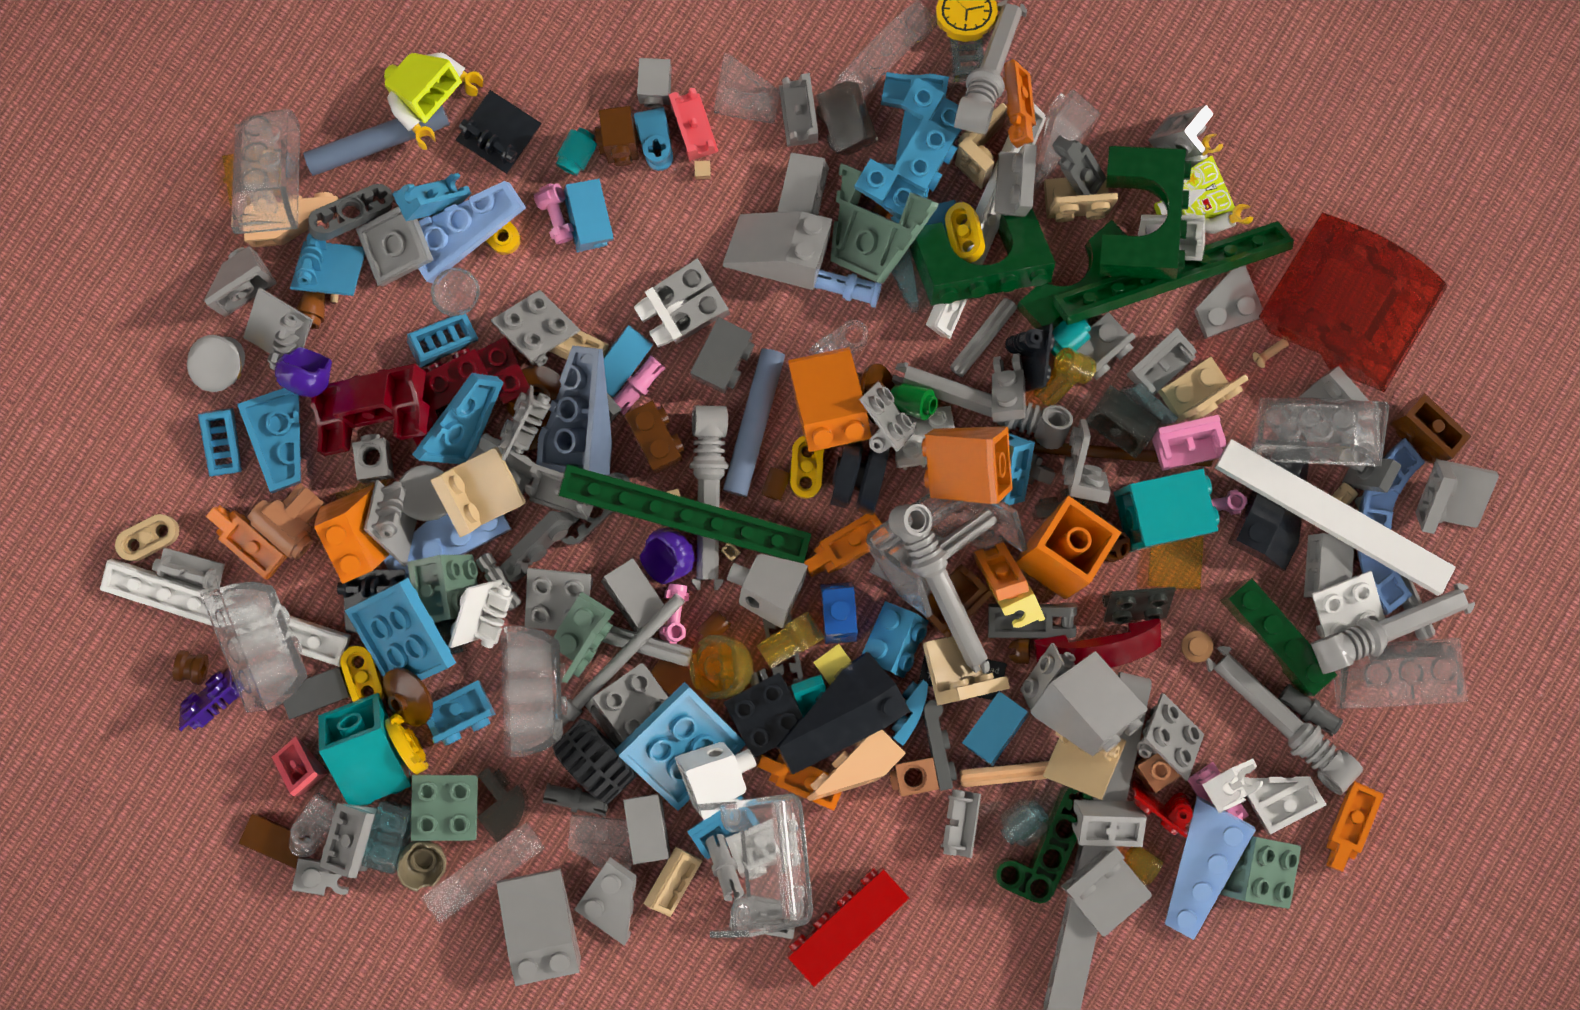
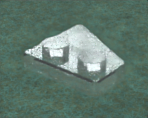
M724 53L714 114L775 124L780 90L730 54Z

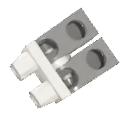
M698 258L661 281L654 288L652 287L645 291L647 297L634 306L643 323L657 314L662 320V324L649 331L657 347L664 346L672 341L678 344L685 338L715 322L718 317L723 319L730 315L727 305L716 287L713 286L711 279Z

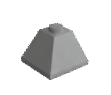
M250 246L238 248L230 253L229 259L222 263L204 299L210 308L224 317H227L254 299L258 288L266 291L277 284L258 253Z

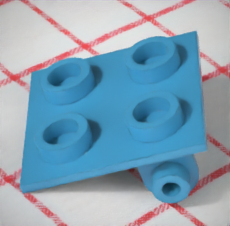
M309 233L306 238L307 241L303 242L290 289L354 296L365 255L363 247L326 243V241L313 238Z

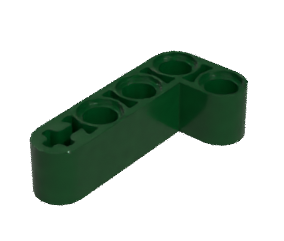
M1064 786L1060 791L1029 866L1008 858L1001 859L995 864L992 873L997 884L1035 903H1046L1052 898L1077 841L1072 827V822H1077V816L1075 819L1069 814L1061 813L1063 808L1070 811L1073 801L1069 799V795L1071 793L1076 794L1077 790ZM1079 792V796L1083 800H1093L1092 796ZM1067 819L1071 825L1070 832L1066 836L1060 837L1056 833V824L1060 820ZM1049 849H1055L1058 853V861L1053 866H1046L1043 862V855ZM1006 866H1014L1017 872L1015 879L1008 883L1003 882L1000 876L1002 869ZM1036 879H1043L1046 884L1045 891L1038 896L1032 895L1030 891L1032 882Z

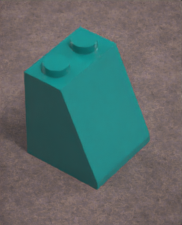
M1204 468L1129 484L1114 491L1122 530L1127 534L1131 543L1129 552L1219 531L1217 526L1220 523L1217 508L1212 505L1210 497L1212 484L1210 478L1207 475L1205 476Z
M379 693L318 715L319 753L347 804L366 806L377 799L390 794L400 793L405 788L411 786L410 769L399 755L386 729L385 720L389 716Z

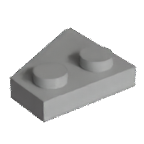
M1246 265L1231 270L1194 310L1205 339L1265 317Z
M610 857L574 910L622 945H625L631 934L629 926L630 917L633 914V892L635 891L637 876Z

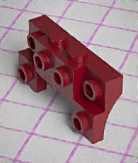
M506 337L478 351L476 349L470 351L469 348L463 349L452 356L453 360L443 365L441 362H438L424 369L426 376L422 401L430 406L426 435L438 420V414L441 415L471 373L497 376L504 383L498 396L504 406L517 399L521 392L527 393L530 385ZM426 435L413 437L417 447Z
M414 363L388 370L381 369L375 373L363 376L356 375L350 379L329 383L320 395L311 398V406L318 428L317 452L323 456H329L350 451L353 428L393 419V436L399 440L426 435L430 406L422 401L426 372Z

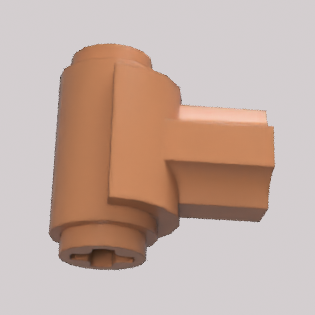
M300 483L283 502L281 500L274 502L262 500L249 513L248 519L251 521L250 525L288 558L293 557L297 560L311 547L313 540L310 538L311 526L309 523L317 516L319 508L325 504Z

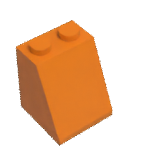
M850 347L788 360L797 412L809 452L871 438L867 410L859 400L863 394Z
M1008 426L932 429L925 434V438L922 440V454L924 457H927L928 469L925 470L924 482L925 487L929 488L930 498L998 504L1013 489Z
M375 484L321 506L317 514L314 528L342 584L373 571L390 555L364 530Z
M1067 496L1028 540L1015 562L1025 573L1066 600L1091 583L1122 532L1070 496Z

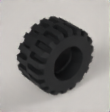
M580 718L552 745L555 756L565 769L593 797L603 803L609 804L637 777L635 771L614 751L616 746L587 720Z

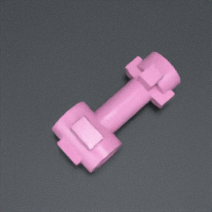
M547 184L539 188V192L534 194V201L540 210H548L554 227L549 232L551 239H554L556 244L566 243L574 238L572 234L574 230L571 223L565 224L558 204L565 200V193L559 184Z
M1238 490L1228 491L1227 496L1223 498L1211 499L1212 505L1218 511L1226 510L1231 515L1240 514L1241 510L1248 504L1247 497L1238 492Z
M679 584L668 585V590H665L664 593L665 599L670 600L677 593L685 602L689 601L687 586ZM682 606L667 620V624L659 628L660 638L670 644H677L678 641L685 638L686 630L680 623Z

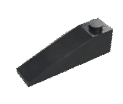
M1281 432L1268 460L1307 482L1311 445L1285 432ZM1253 491L1228 543L1282 571H1286L1299 544L1302 518Z
M866 652L842 667L834 676L835 680L827 690L817 696L815 699L817 702L808 713L798 719L776 746L791 774H795L886 728L910 712L896 683L870 653Z

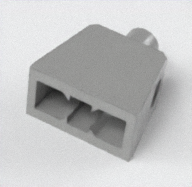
M759 554L756 556L750 569L733 563L727 581L742 586L739 598L741 606L783 629L804 584L808 565Z

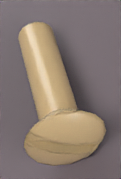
M1283 338L1261 354L1254 352V362L1259 367L1265 368L1268 359L1289 346L1288 341Z

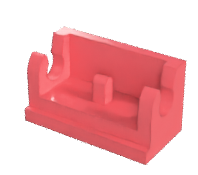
M690 88L688 90L689 93L682 96L678 92L668 94L689 161L718 152L700 94H697L695 88Z

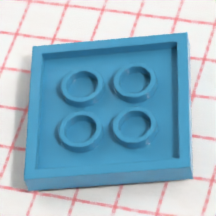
M408 578L345 610L383 677L391 669L399 667L413 672L423 680L448 669L456 663L449 647L445 644L432 617L428 614L416 589Z
M684 682L614 751L679 811L690 800L675 757L718 742H724L732 753L736 755L746 744Z

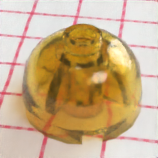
M709 635L701 639L697 644L701 646L696 654L692 653L689 673L694 687L700 689L706 698L727 699L740 694L750 683L753 675V660L749 650L741 641L730 636Z

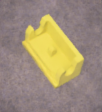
M1029 584L1028 592L1019 594L1013 599L997 600L1005 616L1014 614L1018 610L1024 611L1021 618L1012 621L1013 627L1019 628L1036 620H1039V622L1045 620Z

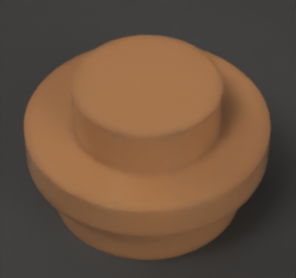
M1192 631L1182 639L1181 651L1189 661L1203 662L1211 656L1213 642L1205 632Z

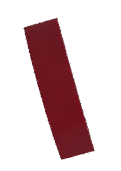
M1158 618L1129 623L1127 633L1068 642L1066 635L1034 640L1036 665L1051 643L1055 644L1059 654H1064L1065 652L1073 654L1076 658L1074 661L1075 665L1095 651L1110 668L1136 661L1161 647V621Z

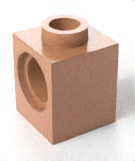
M1158 753L1151 755L1149 758L1140 757L1134 764L1135 772L1150 792L1157 793L1180 777Z
M933 757L896 763L894 771L889 772L892 790H898L901 797L939 790ZM910 768H917L921 772V781L915 786L907 785L904 780L905 772Z

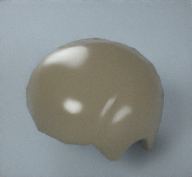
M413 841L407 844L398 855L397 875L401 884L412 891L417 892L423 887H433L445 873L447 859L441 846L431 841Z

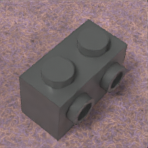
M718 317L690 372L691 378L723 394L726 393L728 387L734 389L741 375V372L737 369L742 359L748 361L755 347V344L751 343L752 333Z

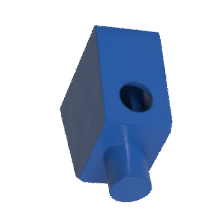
M852 582L820 584L825 644L856 642L858 630L855 591Z

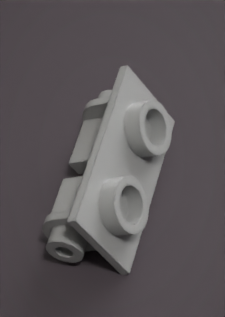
M164 547L161 559H155L152 570L156 571L158 576L165 575L218 592L225 564Z
M1054 643L1050 644L1020 688L1030 711L1050 683L1075 666L1074 661L1076 658L1069 652L1059 654Z
M952 789V796L948 795L949 805L947 812L950 824L945 826L943 843H941V847H944L943 854L972 858L981 794Z

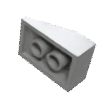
M803 211L740 214L723 261V267L813 290L829 243L832 219Z
M561 868L497 881L507 952L515 986L579 973L581 955Z

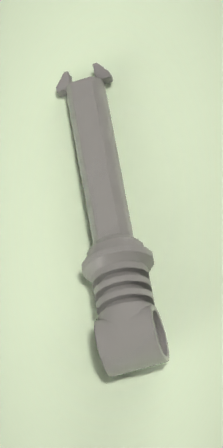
M1007 0L997 4V10L1000 13L980 68L970 72L966 79L967 90L958 106L954 124L955 128L982 135L987 134L995 102L1002 96L1005 89L1004 81L1000 74L1020 18L1027 15V9L1024 4H1021L1019 7L1008 4Z
M907 362L897 364L895 370L905 373V376L902 378L894 375L892 382L895 385L909 384L932 389L937 399L992 417V394L908 366L909 363ZM1029 402L1028 406L1026 405V418L997 422L1000 426H1008V430H1015L1016 427L1019 428L1021 433H1023V430H1027L1026 435L1029 436L1033 432L1036 441L1041 446L1048 449H1058L1063 446L1073 423V417L1062 406L1051 405L1046 408L1044 407L1043 410H1039V405L1033 408V403Z
M694 405L692 410V434L694 437H698V440L694 441V445H698V448H694V453H697V456H694V460L690 463L689 468L693 469V475L698 479L697 501L719 507L720 479L724 476L725 469H728L725 457H721V453H725V449H721V446L725 445V441H721V438L726 437L727 407ZM697 535L696 579H691V582L697 590H701V579H714V590H718L723 584V579H718L719 541Z
M922 504L896 506L891 510L888 523L892 532L900 536L902 542H906L904 546L906 549H909L908 554L912 557V572L926 578L967 666L974 673L981 669L983 674L990 671V664L986 661L988 657L946 570L949 554L940 545H937L938 540L934 538V532L930 531L932 529L931 512ZM909 514L913 519L911 527L908 523Z
M1461 583L1454 584L1455 590L1377 622L1369 618H1362L1357 621L1356 626L1312 642L1311 646L1322 673L1327 674L1352 665L1353 661L1369 655L1377 657L1383 653L1387 642L1464 610L1465 614L1471 613L1475 602L1468 603L1463 590L1469 587Z
M1219 646L1217 650L1224 657L1217 665L1210 658L1205 660L1207 670L1211 672L1214 669L1288 738V746L1292 749L1290 751L1292 755H1299L1301 758L1307 757L1305 762L1307 764L1312 762L1311 767L1314 770L1318 768L1317 776L1319 780L1332 792L1342 795L1363 772L1361 764L1349 753L1343 750L1335 751L1336 746L1334 744L1329 746L1330 740H1323L1324 735L1321 733V727L1318 724L1313 726L1311 723H1303L1229 654L1232 650L1230 647Z

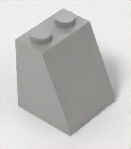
M1095 651L1052 681L1030 713L1091 756H1094L1102 749L1106 753L1112 750L1121 741L1120 736L1126 733L1130 736L1143 725L1140 719L1148 709Z

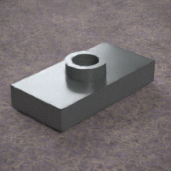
M1373 457L1362 472L1349 468L1342 483H1347L1354 489L1387 493L1401 468V464L1394 459Z

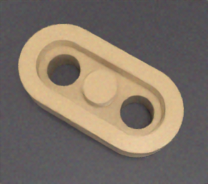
M163 514L154 515L121 532L115 541L116 552L125 560H142L162 550L164 547H168L177 540L179 536L178 523L170 516ZM165 525L168 528V533L161 537L159 530ZM134 540L139 542V548L136 551L131 549V543Z

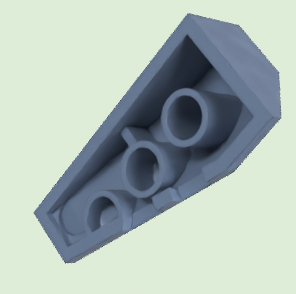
M572 346L560 377L561 387L556 400H552L550 404V417L546 427H542L538 437L536 464L564 473L565 467L568 464L599 474L610 475L612 437L603 349Z

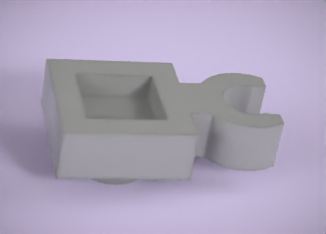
M299 856L292 891L324 896L326 887H332L333 891L337 894H348L349 887L340 886L337 883V880L342 875L319 867L321 860Z

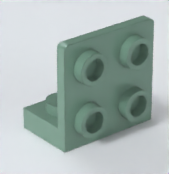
M437 555L407 562L410 582L416 589L421 602L434 623L457 619L461 608L460 598L466 588L478 585V567L473 555Z
M583 592L577 597L549 643L550 647L573 661L562 678V681L568 683L573 675L578 678L580 677L613 626L608 621L614 612Z
M412 775L411 841L476 840L478 777L476 775Z
M1252 836L1220 895L1246 902L1289 909L1301 846Z

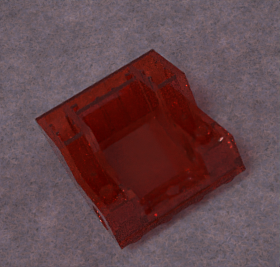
M1322 212L1260 313L1259 318L1269 334L1321 354L1329 370L1339 366L1350 379L1385 392L1448 286L1429 266L1394 242L1364 227Z

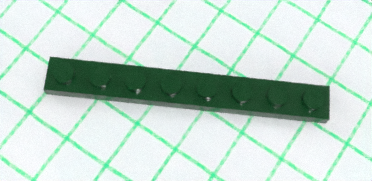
M1279 221L1205 245L1202 261L1185 260L1184 269H1178L1176 280L1112 276L1054 296L1053 305L1066 324L1070 325L1292 250L1294 239Z
M568 464L565 467L557 495L803 564L811 538V533Z

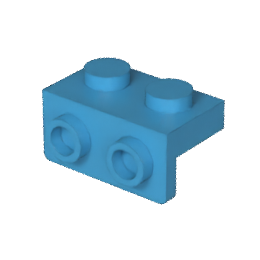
M885 601L862 654L870 653L884 670L904 678L913 666L914 655L919 643L926 636L928 620L912 611Z
M477 680L433 702V713L427 725L433 735L431 738L433 743L443 742L444 746H447L462 738L460 732L470 727L475 732L491 724L489 718L496 715L480 680Z

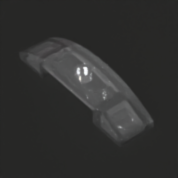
M919 0L915 1L891 21L860 52L838 77L832 87L855 108L876 87V82L916 42L919 44L937 26L936 17Z
M526 822L421 898L440 924L496 884L497 881H500L541 852L545 847L528 822Z

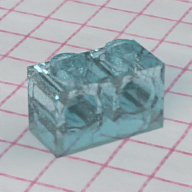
M388 800L379 803L361 866L389 874L397 872L398 855L408 844L411 833V807Z

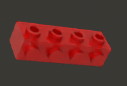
M874 867L871 868L860 879L862 885L854 893L849 889L836 901L839 907L830 915L825 911L812 923L815 927L813 931L806 937L801 933L789 944L788 947L791 951L787 954L788 959L813 987L910 899L883 867L879 870H876Z

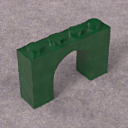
M1109 146L1106 188L1142 189L1149 191L1163 202L1167 211V218L1157 230L1143 236L1102 234L1100 276L1176 280L1178 269H1184L1185 250H1179L1180 239H1186L1187 220H1181L1182 209L1188 210L1189 190H1183L1184 180H1190L1191 161H1185L1186 149Z
M1033 208L1025 217L1001 214L998 232L1008 256L1002 261L991 265L972 264L960 258L952 249L942 222L925 225L909 249L930 305L950 304L958 300L981 298L989 294L1011 292L1015 289L1051 283L1056 262Z

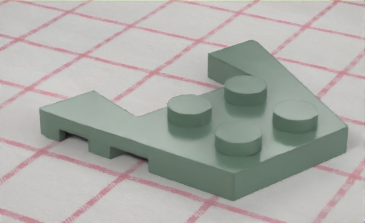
M841 163L839 175L842 176L841 190L837 191L836 202L840 204L838 221H834L830 261L870 280L884 283L933 215L939 203L910 192L899 223L858 205L862 193L854 189V186L863 171Z

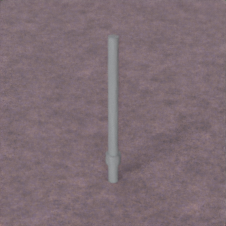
M676 593L573 700L568 699L560 707L561 712L545 727L546 732L554 737L569 721H574L582 713V708L685 603L684 599Z

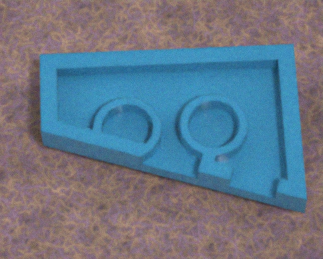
M471 373L412 455L419 461L450 464L466 462L479 444L504 382L497 376Z
M282 388L237 404L270 493L272 494L300 484L299 395Z

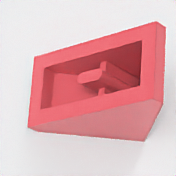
M297 736L272 756L292 796L304 795L328 774L327 770Z

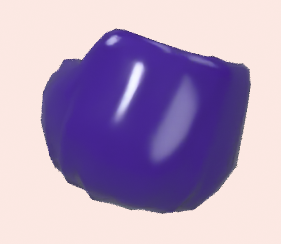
M298 347L289 354H284L277 361L275 377L280 386L296 395L304 397L318 396L329 384L332 361L319 353Z
M670 527L659 528L653 531L646 540L645 548L639 555L646 572L659 584H668L687 575L692 570L694 563L692 544H689L686 537L682 536L680 532Z

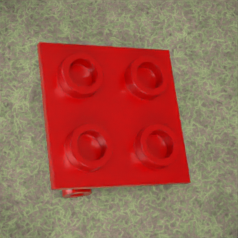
M1133 780V796L1137 799L1134 803L1146 814L1150 815L1153 812L1162 819L1160 824L1171 834L1176 835L1179 832L1186 838L1188 836L1186 825L1193 817L1188 796L1184 793H1175L1164 805Z

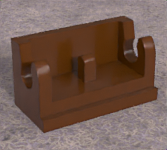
M962 564L949 575L968 617L993 595L972 571L969 572ZM931 592L916 608L937 632L949 638L952 633Z

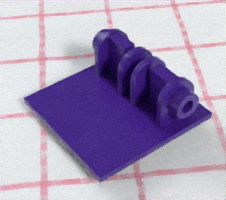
M228 668L224 673L216 672L205 683L206 688L198 694L195 692L191 693L182 701L179 717L180 731L188 725L194 730L198 727L203 728L214 718V715L217 716L220 713L214 705L215 702L222 709L227 708L225 701L230 705L242 695L241 691L245 687L238 679L232 682L231 668Z

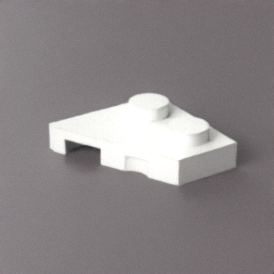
M1310 776L1293 778L1245 777V782L1249 785H1253L1256 781H1263L1260 789L1246 797L1268 836L1326 806Z

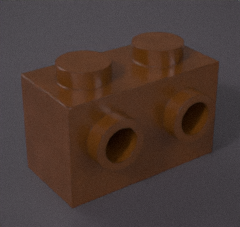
M630 106L599 110L601 126L595 127V134L600 155L606 154L608 163H614L615 166H627L633 163L632 160H639L635 124Z
M1425 393L1407 402L1389 423L1396 429V433L1401 439L1406 438L1419 451L1420 456L1433 465L1436 459L1444 461L1453 459L1471 438L1468 432Z
M652 400L624 414L655 475L683 461L679 452L685 449L677 433L670 435L665 425L670 420L662 405L656 408Z

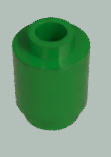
M901 384L900 386L895 385L890 391L894 397V404L901 413H905L908 417L927 420L937 409L938 400L932 389Z

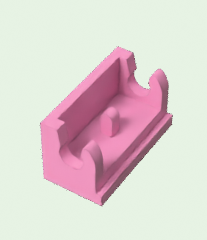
M1219 415L1158 428L1152 438L1162 471L1220 458L1223 453L1222 447H1226V439L1220 424Z

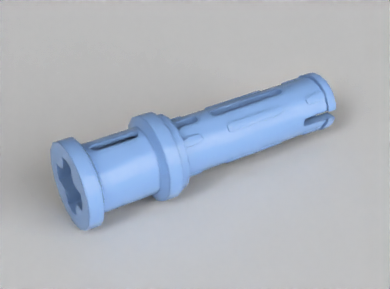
M820 269L814 288L841 294L846 301L854 299L870 303L871 307L876 308L882 283L857 278V274L854 273L848 274L847 277Z

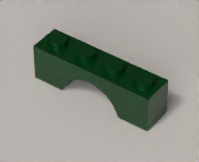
M1113 220L1091 237L1084 246L1088 258V268L1082 280L1070 286H1054L1048 283L1036 286L1017 304L1018 311L1035 329L1048 324H1053L1054 329L1063 321V318L1053 305L1054 296L1109 278V276H1100L1102 234L1127 236Z
M1253 578L1243 580L1220 600L1241 625L1253 632L1269 648L1279 661L1283 673L1304 695L1315 696L1338 676L1335 671L1327 674L1322 673L1311 644Z

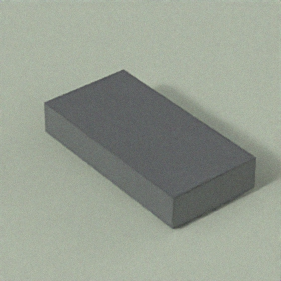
M341 667L279 689L289 720L351 697Z

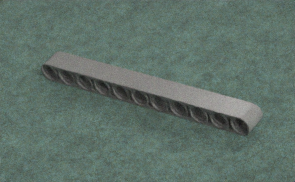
M1118 672V677L1147 708L1152 684L1151 679ZM1145 714L1140 719L1142 723H1144ZM1143 725L1130 736L1126 733L1120 736L1121 739L1126 740V744L1102 798L1103 801H1127L1138 751L1137 745L1140 741ZM1079 845L1072 876L1107 846ZM1067 896L1043 1010H1081L1098 931L1069 896Z

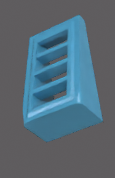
M466 312L407 334V344L420 368L478 341V337ZM455 325H460L465 335L464 338H459L454 327ZM446 329L448 330L453 340V342L449 344L443 333V331ZM436 335L441 345L439 348L435 347L431 338ZM424 340L429 352L424 353L419 342Z
M234 409L206 411L198 414L209 476L241 472ZM225 420V425L211 427L210 421ZM227 432L228 438L215 440L212 438V434ZM229 445L230 447L228 451L214 452V447ZM232 458V463L216 465L215 459Z

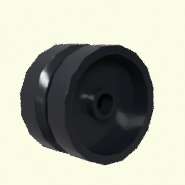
M858 441L845 444L842 457H838L832 485L835 486L830 505L841 508L848 507L854 490L859 492L856 502L857 511L874 515L890 448L882 453L874 452L870 448L867 461L862 462L863 442Z

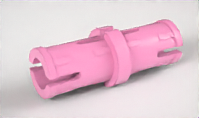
M651 355L642 367L627 379L628 382L613 398L622 409L620 412L623 415L627 413L642 394L645 396L649 392L647 390L648 387L666 369Z

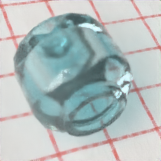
M1021 799L1001 815L1003 828L1000 831L1011 845L1017 843L1027 847L1047 832L1048 826L1046 821L1049 820V817L1042 806L1034 799L1031 801Z

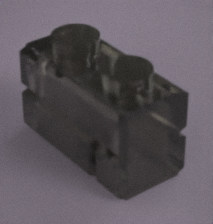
M848 80L843 81L832 87V89H828L816 96L819 106L816 108L817 114L821 121L826 123L829 131L827 135L828 144L837 154L852 155L862 150V148H866L879 141L858 83Z
M1112 385L1107 388L1085 419L1090 427L1097 430L1133 458H1136L1147 446L1162 423L1150 411L1135 403Z

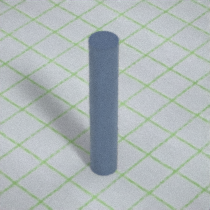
M443 105L426 123H419L421 127H430L433 132L450 126ZM395 118L306 151L303 155L312 176L415 139L416 134L413 130L409 132Z
M765 348L761 349L723 487L725 492L743 497L748 495L785 359V354Z

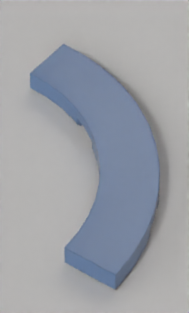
M1406 438L1399 441L1384 456L1385 459H1394L1401 464V468L1389 491L1384 493L1364 490L1359 506V512L1390 530L1393 508L1398 495L1411 476L1425 463ZM1357 550L1362 574L1372 571L1383 613L1388 615L1409 599L1412 593L1405 585L1399 573Z

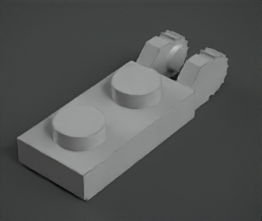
M1013 354L1012 366L1014 371H1003L1004 363L1001 356L993 357V422L1026 418L1025 376L1022 368L1021 354Z

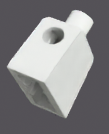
M718 742L675 757L692 805L703 820L711 817L744 794L746 786L741 773L757 766L749 749L734 755L724 742Z

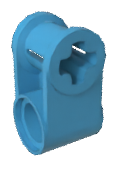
M664 107L634 113L638 137L641 141L648 166L656 171L668 169L673 162V152ZM656 149H661V156L655 157Z

